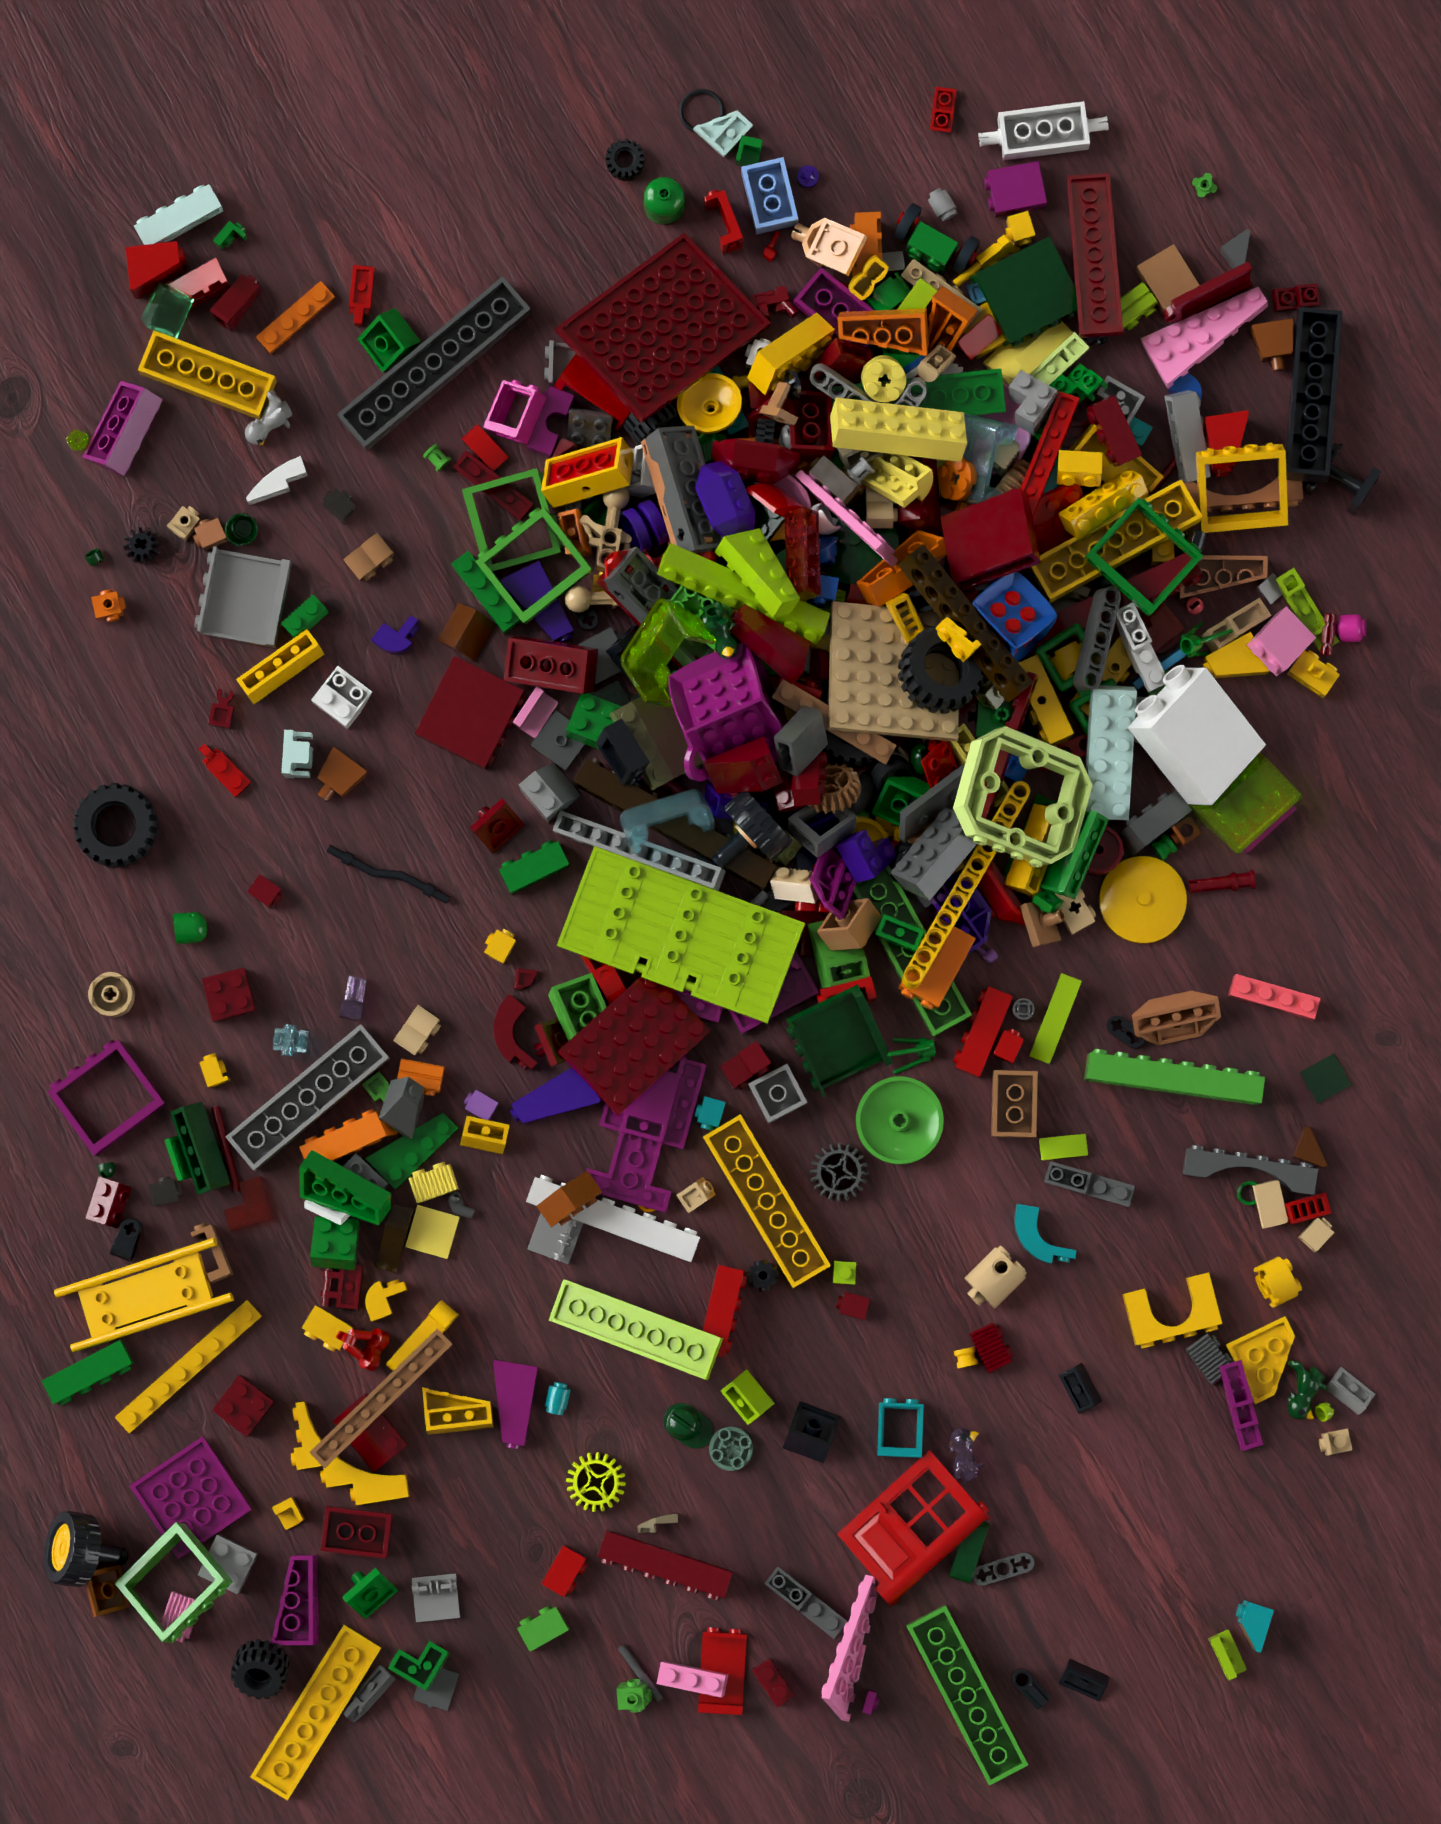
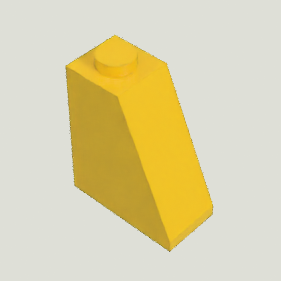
M1251 632L1207 655L1203 659L1205 663L1202 664L1214 678L1265 675L1270 672L1267 666L1247 646L1254 638Z

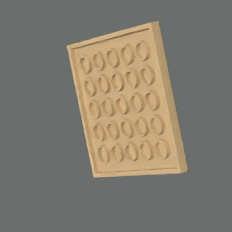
M835 601L831 603L828 730L957 741L959 710L955 712L950 710L946 714H941L940 710L936 713H931L927 707L924 709L917 706L919 703L915 700L911 702L908 699L910 694L907 691L903 692L901 688L903 681H899L898 673L901 671L898 668V663L902 658V652L909 643H906L886 606L878 607L875 605ZM906 610V611H904L903 613H901V614H899V615H900V617H903L904 615L908 614L909 612H908V610ZM926 611L918 614L925 630L938 626L942 621L935 611ZM911 618L903 622L904 625L911 623L913 619ZM914 626L911 629L907 630V632L909 634L917 630L918 628L917 626ZM939 653L928 654L925 657V669L933 681L943 686H954L959 682L958 669L950 658Z

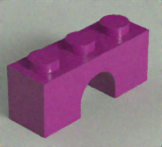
M550 386L548 392H543L547 399L527 444V450L547 458H552L559 441V435L547 429V422L555 416L567 419L575 400L574 395Z

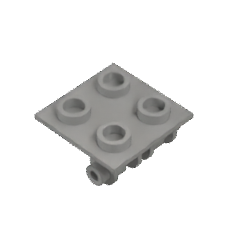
M540 1213L527 1249L569 1264L583 1223L571 1219L563 1226L558 1223L551 1228Z
M456 1574L412 1578L416 1622L460 1618Z

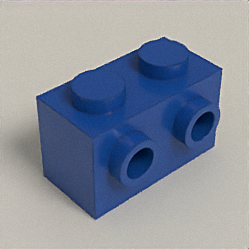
M813 574L812 579H807L804 595L808 596L807 602L817 608H824V605L831 606V603L836 598L839 578Z

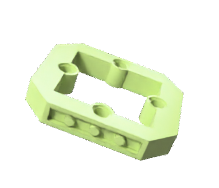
M1001 727L971 742L953 809L965 835L972 838L974 843L979 845L987 844L992 846V850L996 852H1007L1011 854L1010 857L1013 859H1024L1029 861V865L1041 868L1043 865L1052 864L1074 851L1093 785L1079 756L1009 727ZM1000 749L1018 756L1020 764L1025 769L1044 767L1064 775L1058 802L1050 804L1045 810V819L1051 824L1046 843L1026 836L1020 828L1009 829L981 817L987 794L996 792L1000 787V778L994 772ZM984 779L987 782V787L984 785Z

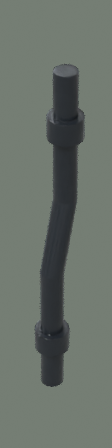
M329 845L326 851L340 859L341 863L347 866L351 865L372 877L402 880L423 891L422 894L429 898L432 896L445 904L450 899L449 895L437 890L435 885L429 882L426 884L404 871L375 869L355 858L354 854L348 851L344 852L332 845Z

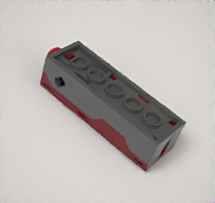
M638 547L613 551L604 560L605 571L596 583L680 668L714 652V649L663 609L678 588L670 580L657 575L658 568Z

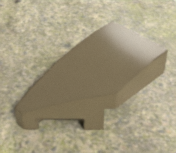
M678 1513L662 1515L647 1520L637 1526L638 1533H655L656 1524L678 1523Z

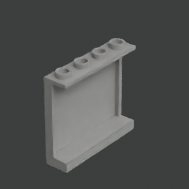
M213 546V551L209 552L207 557V564L210 566L208 573H205L203 577V586L206 587L204 594H200L198 606L201 607L200 615H196L194 628H197V632L201 635L276 648L292 567L291 561L285 559L280 561L225 551Z

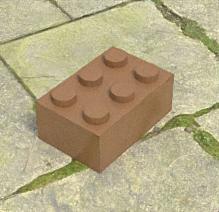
M993 1070L991 1137L1036 1138L1038 1071Z

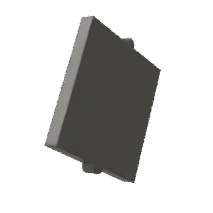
M443 1666L428 1692L417 1686L413 1700L427 1704L429 1708L433 1706L448 1711L459 1673L444 1669Z

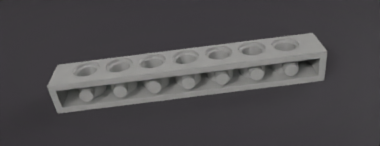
M561 810L552 830L563 837L591 847H599L719 891L726 872L718 866Z

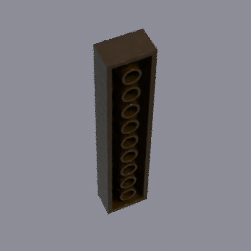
M586 758L573 781L577 788L690 852L698 853L715 863L711 857L716 855L717 851L733 837L727 833L724 836L718 833V828L708 822L705 825L700 823L699 817L690 812H687V814L682 813L679 809L680 807L675 803L661 801V796L651 790L648 793L645 792L639 783L634 785L629 783L623 786L612 769L611 771L606 770L603 766L604 764L595 758H592L591 761ZM748 846L731 863L724 866L723 870L759 891H765L777 868L774 865L775 860L769 859L766 855H763V857L755 854L756 850Z

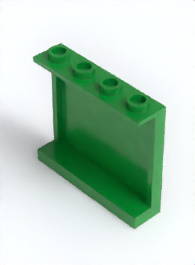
M1037 794L1032 808L1034 804L1049 806L1057 802ZM1085 811L1074 851L1054 863L1048 864L1040 889L1076 899L1109 821L1108 818L1096 811ZM1028 815V818H1027L1026 822L1024 823V826H1023V829H1022L1023 832H1024V830H1025L1027 821H1028V819H1029V815ZM1010 858L1009 862L1007 863L1004 872L1005 875H1007L1010 870L1013 858Z

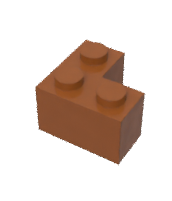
M587 1170L539 1203L537 1208L551 1228L558 1223L563 1226L572 1219L571 1214L574 1217L584 1210L582 1206L585 1205L588 1208L596 1203L597 1199L595 1197L601 1194L602 1191Z

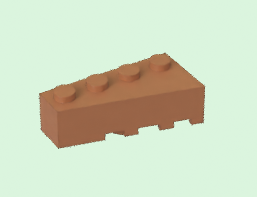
M1203 555L1198 565L1204 577L1200 578L1201 581L1193 586H1188L1187 584L1180 587L1181 591L1178 592V599L1267 578L1268 556Z

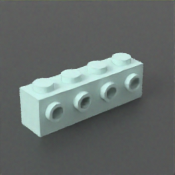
M209 184L206 186L200 185L193 190L194 193L187 197L186 195L178 197L174 204L168 207L166 205L160 207L155 211L156 214L149 218L148 216L140 218L136 222L137 224L134 225V228L143 244L169 242L223 212L224 210Z

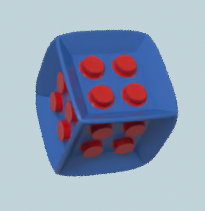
M1019 572L999 578L971 603L1017 662L1024 658L1047 635L1057 619V614L1047 599Z

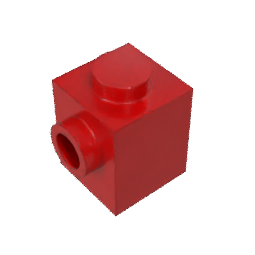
M1010 1028L1009 1031L1004 1030L993 1052V1056L1013 1064L1024 1041L1020 1037L1021 1033Z

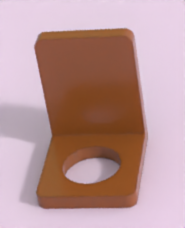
M1190 816L1169 828L1171 840L1175 845L1179 844L1180 847L1201 834ZM1185 824L1190 825L1193 829V833L1189 837H1184L1180 832V828Z

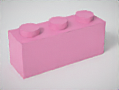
M662 1661L656 1684L723 1697L729 1674Z

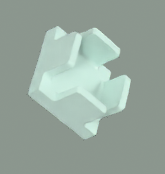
M284 730L281 773L285 778H310V772L294 770L295 768H312L313 748L310 747L309 742L297 741V739H313V734L310 732Z

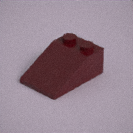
M764 736L703 761L717 794L764 791L783 783L777 764Z

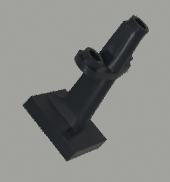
M1334 443L1331 451L1330 476L1328 480L1354 496L1347 512L1355 516L1361 502L1365 501L1374 483L1376 484L1382 471L1374 467L1365 482H1362L1332 465V462L1343 447L1340 443ZM1308 482L1304 488L1307 494L1311 495L1318 483Z

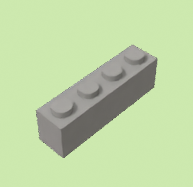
M1187 390L1164 396L1178 477L1183 482L1197 480L1196 452L1205 451L1208 448L1207 439L1203 434L1204 420L1199 410L1201 406L1200 397L1195 391ZM1205 464V475L1208 478L1211 477V465Z

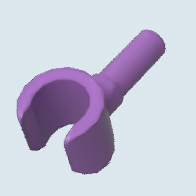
M980 946L975 949L983 956L987 963H993L998 959L997 953L992 948L987 952Z

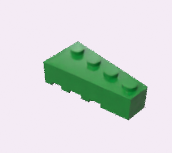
M313 1150L310 1151L300 1165V1198L376 1225H380L391 1209L390 1192Z

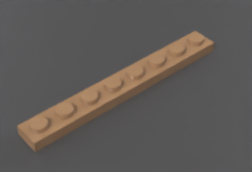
M436 1329L309 1453L325 1469L453 1344Z

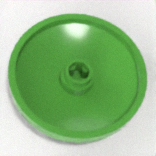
M898 1076L877 1082L864 1094L857 1108L856 1129L862 1144L874 1157L887 1163L909 1164L922 1159L933 1150L943 1131V1110L937 1096L927 1085L913 1078Z

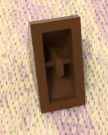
M1310 1127L1302 1128L1292 1158L1311 1163L1320 1168L1328 1166Z

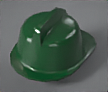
M685 1403L674 1404L666 1410L663 1424L666 1431L675 1439L690 1448H701L710 1442L713 1436V1427L706 1416Z

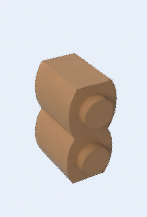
M376 533L343 560L360 582L364 579L367 582L376 575L375 570L380 566L385 568L393 561L394 553L379 534Z

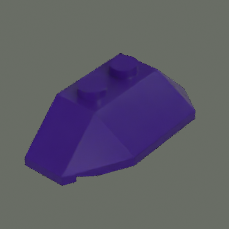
M721 461L702 465L695 489L712 528L722 537L754 530L755 510L739 472Z
M952 874L930 900L938 912L961 874ZM969 881L961 882L963 888H972ZM977 888L954 925L976 938L968 954L987 942L992 911ZM950 900L953 907L961 906L959 900ZM942 917L946 922L950 924V920L948 918Z

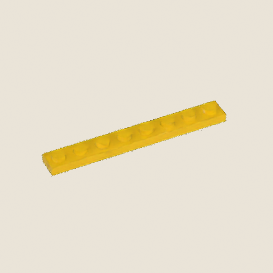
M246 1300L115 1416L117 1421L130 1434L258 1321L262 1315Z

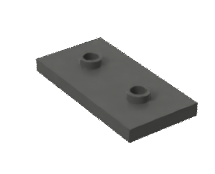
M965 764L961 765L900 811L899 838L904 843L933 822L945 807L950 809L954 806Z

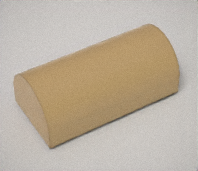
M938 344L918 365V375L926 382L934 381L955 360L956 355L941 344Z

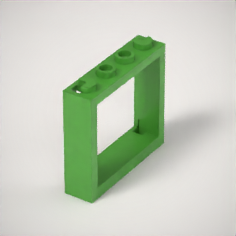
M536 468L462 489L480 553L488 547L473 493L533 477L541 508H546L550 513L548 506L551 504L541 492L543 471L538 472ZM554 513V514H551L552 517H553V518L555 519V521L557 522L556 517H555V513ZM546 522L553 548L492 564V561L489 560L486 564L493 572L561 553L560 548L564 547V545Z
M538 507L533 510L526 522H518L512 527L513 532L507 537L505 534L495 541L496 545L490 550L486 548L479 553V559L475 561L524 624L530 622L564 595L569 588L578 584L594 571L544 507L542 509ZM544 518L581 567L523 612L486 563Z
M175 1522L115 1585L160 1640L166 1643H173L177 1638L182 1637V1632L187 1627L193 1626L198 1621L197 1617L202 1612H206L213 1606V1601L218 1596L226 1593L225 1590L233 1581L188 1526L184 1523ZM182 1539L214 1577L215 1581L165 1629L132 1588Z

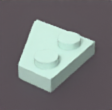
M737 110L702 125H696L693 130L724 158L741 140V136L745 135L753 127V124Z

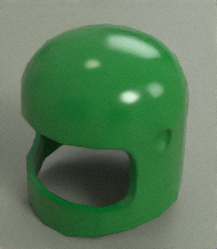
M200 912L173 913L177 945L198 943L205 939L207 935V922L203 914Z

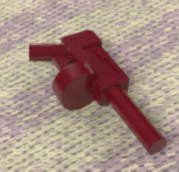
M786 286L775 287L776 290L750 295L752 304L770 322L771 318L768 309L776 307L777 312L786 310L791 317H795L799 313L789 300Z

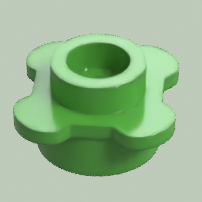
M1205 173L1203 177L1194 178L1192 181L1197 196L1200 198H1204L1210 192L1215 193L1217 190V186L1213 184L1210 173Z

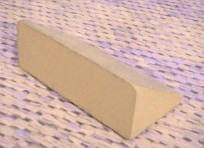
M1272 1180L1252 1186L1262 1229L1288 1223L1280 1182Z

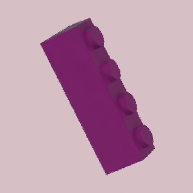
M120 381L82 458L113 473L125 476L136 452L140 448L145 434L150 428L155 414L159 411L163 399L146 388Z

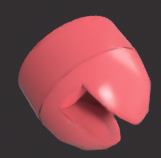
M1197 597L1190 598L1186 603V610L1191 615L1200 614L1204 607L1202 600ZM1198 601L1200 604L1191 610L1190 607Z

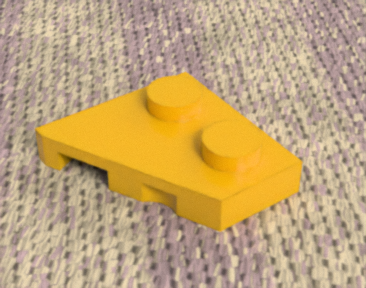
M948 617L935 628L940 639L947 642L952 648L953 654L963 662L981 645L978 640H975L973 643L965 637L967 632Z

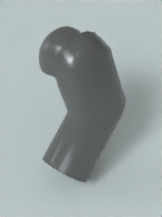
M458 1191L451 1192L448 1196V1203L452 1212L456 1215L472 1219L475 1209L464 1206L461 1194Z

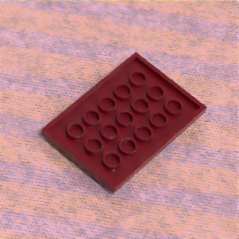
M640 977L559 1049L558 1053L619 1116L706 1037L711 1030L671 988Z

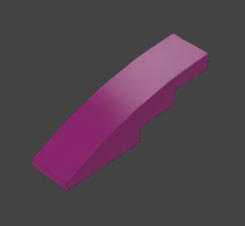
M1241 1360L1219 1366L1241 1451L1263 1445L1257 1425L1259 1423L1253 1407L1254 1401Z

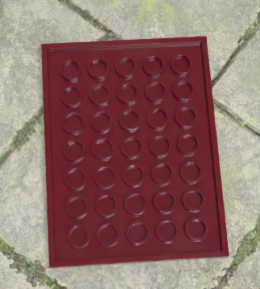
M684 232L557 326L555 332L629 411L643 423L769 328L771 322Z

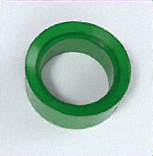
M1252 1181L1244 1182L1237 1189L1238 1200L1244 1205H1254L1256 1200L1252 1202L1245 1201L1241 1196V1190L1246 1185L1254 1186L1257 1183Z

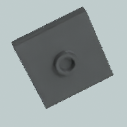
M555 711L530 746L566 771L585 744L566 737V728L570 720L558 711Z

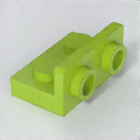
M1229 1630L1208 1638L1228 1680L1237 1677V1674L1246 1671V1666Z

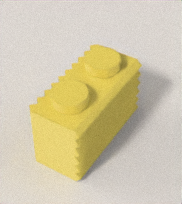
M445 1162L433 1165L434 1170L425 1172L424 1169L412 1173L413 1177L408 1179L417 1204L459 1190L451 1164L446 1165Z

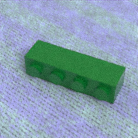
M467 551L451 563L452 568L503 634L506 635L520 625L522 621L481 570L471 553Z
M119 1340L42 1380V1383L52 1403H59L62 1406L72 1401L71 1396L77 1393L82 1396L92 1390L90 1386L99 1383L101 1386L111 1381V1375L118 1372L120 1376L130 1371V1366L135 1363L123 1340Z

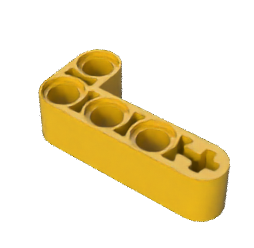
M441 1300L386 1365L394 1371L436 1329L443 1334L459 1314Z

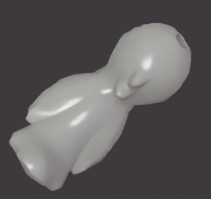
M268 391L267 393L269 401L263 410L262 418L260 420L256 418L245 429V438L253 445H263L265 438L272 429L283 424L287 429L290 428L287 418L292 416L291 409L285 400L281 402V399L276 396L274 391Z

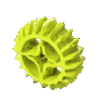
M596 1452V1459H592L591 1453H588V1461H585L581 1456L579 1457L582 1463L580 1466L576 1462L572 1464L577 1470H568V1473L574 1475L573 1479H566V1482H573V1486L567 1487V1491H575L570 1498L579 1497V1500L576 1502L577 1506L582 1501L585 1502L584 1510H587L590 1504L592 1505V1512H596V1505H600V1510L605 1511V1503H607L609 1508L613 1507L611 1499L619 1502L620 1499L615 1496L616 1493L624 1494V1491L618 1489V1487L626 1485V1482H619V1478L625 1477V1473L617 1474V1471L622 1466L618 1465L614 1468L612 1465L616 1462V1459L613 1458L610 1463L607 1462L608 1454H605L603 1460L599 1459L600 1452ZM590 1464H602L609 1468V1470L603 1474H596L591 1469ZM584 1468L588 1476V1482L579 1489L578 1476ZM589 1472H591L592 1475L595 1476V1478H601L604 1475H606V1477L602 1479V1483H600L602 1484L600 1488L603 1492H601L600 1489L596 1486H591L588 1489H586V1487L589 1486L590 1482L592 1481L590 1480L592 1476ZM614 1476V1488L608 1496L604 1489V1482L609 1477ZM589 1490H595L603 1500H590L583 1496V1494Z

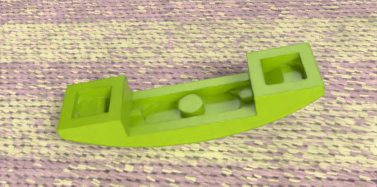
M1292 568L1275 580L1293 614L1316 637L1312 643L1320 652V648L1323 646L1321 639L1323 626L1325 625L1324 618L1306 591L1305 584L1295 568ZM1336 635L1334 636V644L1332 646L1339 642Z

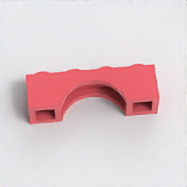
M1239 974L1233 976L1228 994L1230 998L1275 1008L1310 1021L1315 1019L1321 999Z

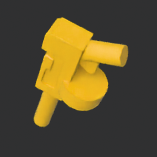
M1003 235L997 239V243H994L976 257L978 262L952 282L958 288L970 279L971 275L997 263L1010 253L1015 254L1021 251V249L1014 246L1007 235Z

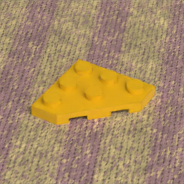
M1286 1316L1225 1344L1233 1362L1238 1360L1242 1362L1254 1404L1270 1398L1276 1393L1295 1338Z

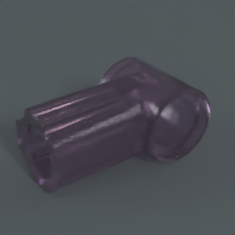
M349 976L345 997L342 999L339 1018L361 1022L367 979Z

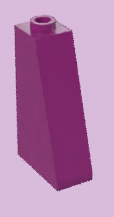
M494 1360L493 1366L502 1442L507 1443L508 1448L520 1449V1445L525 1446L538 1367Z

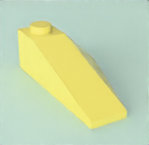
M1062 321L1050 329L1046 325L1041 328L1042 333L1032 338L1028 334L1022 337L1024 342L1014 347L1010 343L997 348L983 364L989 370L1001 368L1003 383L1009 386L1020 370L1030 375L1073 332Z

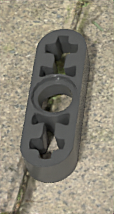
M1021 1552L985 1563L975 1568L972 1579L976 1584L984 1586L1032 1570L1034 1559L1029 1553ZM1022 1556L1025 1559H1030V1563L1027 1564L1028 1568L1024 1569L1023 1566H1017L1016 1569L1018 1571L1013 1573V1565L1009 1561L1010 1559H1014V1563L1020 1562V1557ZM1005 1562L1009 1565V1572L1006 1575L998 1574L997 1566L999 1563ZM993 1565L995 1579H992V1575L986 1576L984 1582L981 1579H976V1575L979 1574L978 1570L982 1569L983 1572L990 1571L988 1566Z

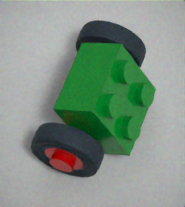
M912 203L906 212H902L898 218L897 224L899 225L894 234L897 239L905 241L909 234L914 231L907 243L906 253L908 258L914 259L917 262H923L934 273L938 274L940 272L944 274L955 253H957L952 269L962 274L969 264L972 265L978 256L976 251L980 245V240L970 236L965 244L961 247L957 246L958 242L921 221L918 223L922 208Z

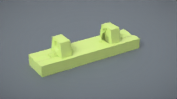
M1074 332L1030 375L1050 386L1085 354L1090 347Z

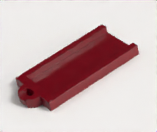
M1246 262L1172 299L1171 305L1163 311L1165 320L1169 323L1179 322L1252 287L1253 284L1250 280L1252 267L1250 263Z

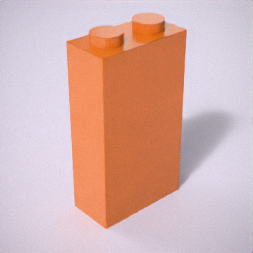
M939 919L942 925H950L948 922ZM954 926L919 987L908 989L901 982L898 989L902 990L901 994L909 999L914 997L920 1000V1005L929 1010H932V1008L937 1009L976 938ZM929 937V941L932 944L940 943L938 937ZM924 954L918 956L919 961L922 963L929 962L928 956ZM915 973L907 974L910 981L918 980V976Z

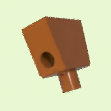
M1293 318L1252 325L1250 333L1260 361H1271L1273 372L1285 370L1284 358H1289L1293 354Z
M333 747L317 777L324 784L317 795L326 802L329 801L334 793L343 798L368 775V772Z

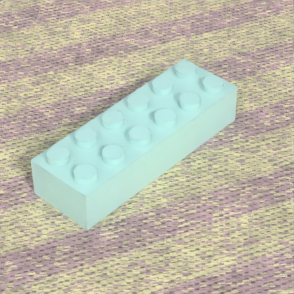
M1099 685L1097 688L1090 690L1086 772L1093 786L1086 811H1096L1109 820H1129L1134 735L1130 732L1128 726L1135 720L1137 690L1135 687Z

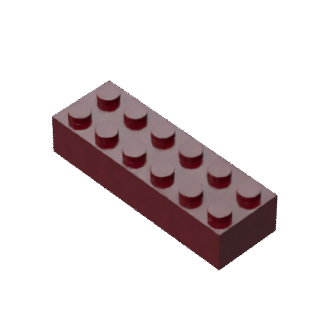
M606 1530L598 1557L602 1558V1563L611 1566L614 1563L623 1565V1570L635 1573L637 1569L644 1572V1577L656 1580L658 1576L664 1578V1583L677 1587L679 1583L685 1585V1590L698 1594L700 1590L707 1593L706 1597L719 1601L720 1597L725 1598L733 1573L731 1570L610 1530Z

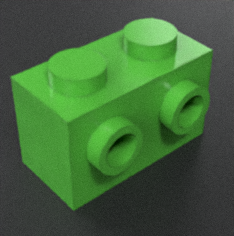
M548 1605L539 1610L540 1615L534 1619L530 1615L519 1622L521 1626L517 1630L530 1652L569 1630L557 1606L552 1608L551 1605Z

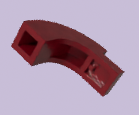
M509 994L501 1003L495 1015L493 1026L495 1042L499 1051L509 1063L517 1057L516 1063L523 1069L527 1070L530 1068L534 1070L538 1063L517 1046L513 1033L516 1022L527 1009Z

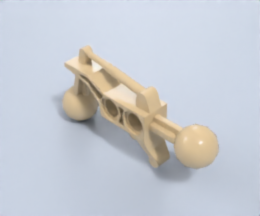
M626 487L602 494L604 504L608 507L605 526L594 523L587 515L582 516L580 519V524L583 525L589 537L588 544L592 547H597L594 569L601 572L605 571V565L601 561V556H608L613 551H619L620 544L624 545V550L630 549L632 537L622 531V529H618L620 511L628 505L630 500V494ZM606 534L612 535L615 538V543H607L604 536ZM580 585L572 586L565 594V603L573 612H584L590 605H612V609L618 606L606 592H590L586 587Z

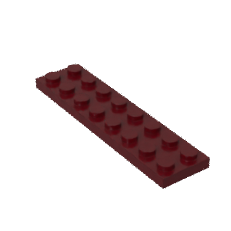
M1110 173L1067 176L1080 338L1123 335Z

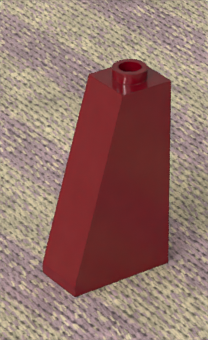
M746 604L739 610L735 609L730 616L731 626L729 630L788 683L792 684L803 674L811 641Z

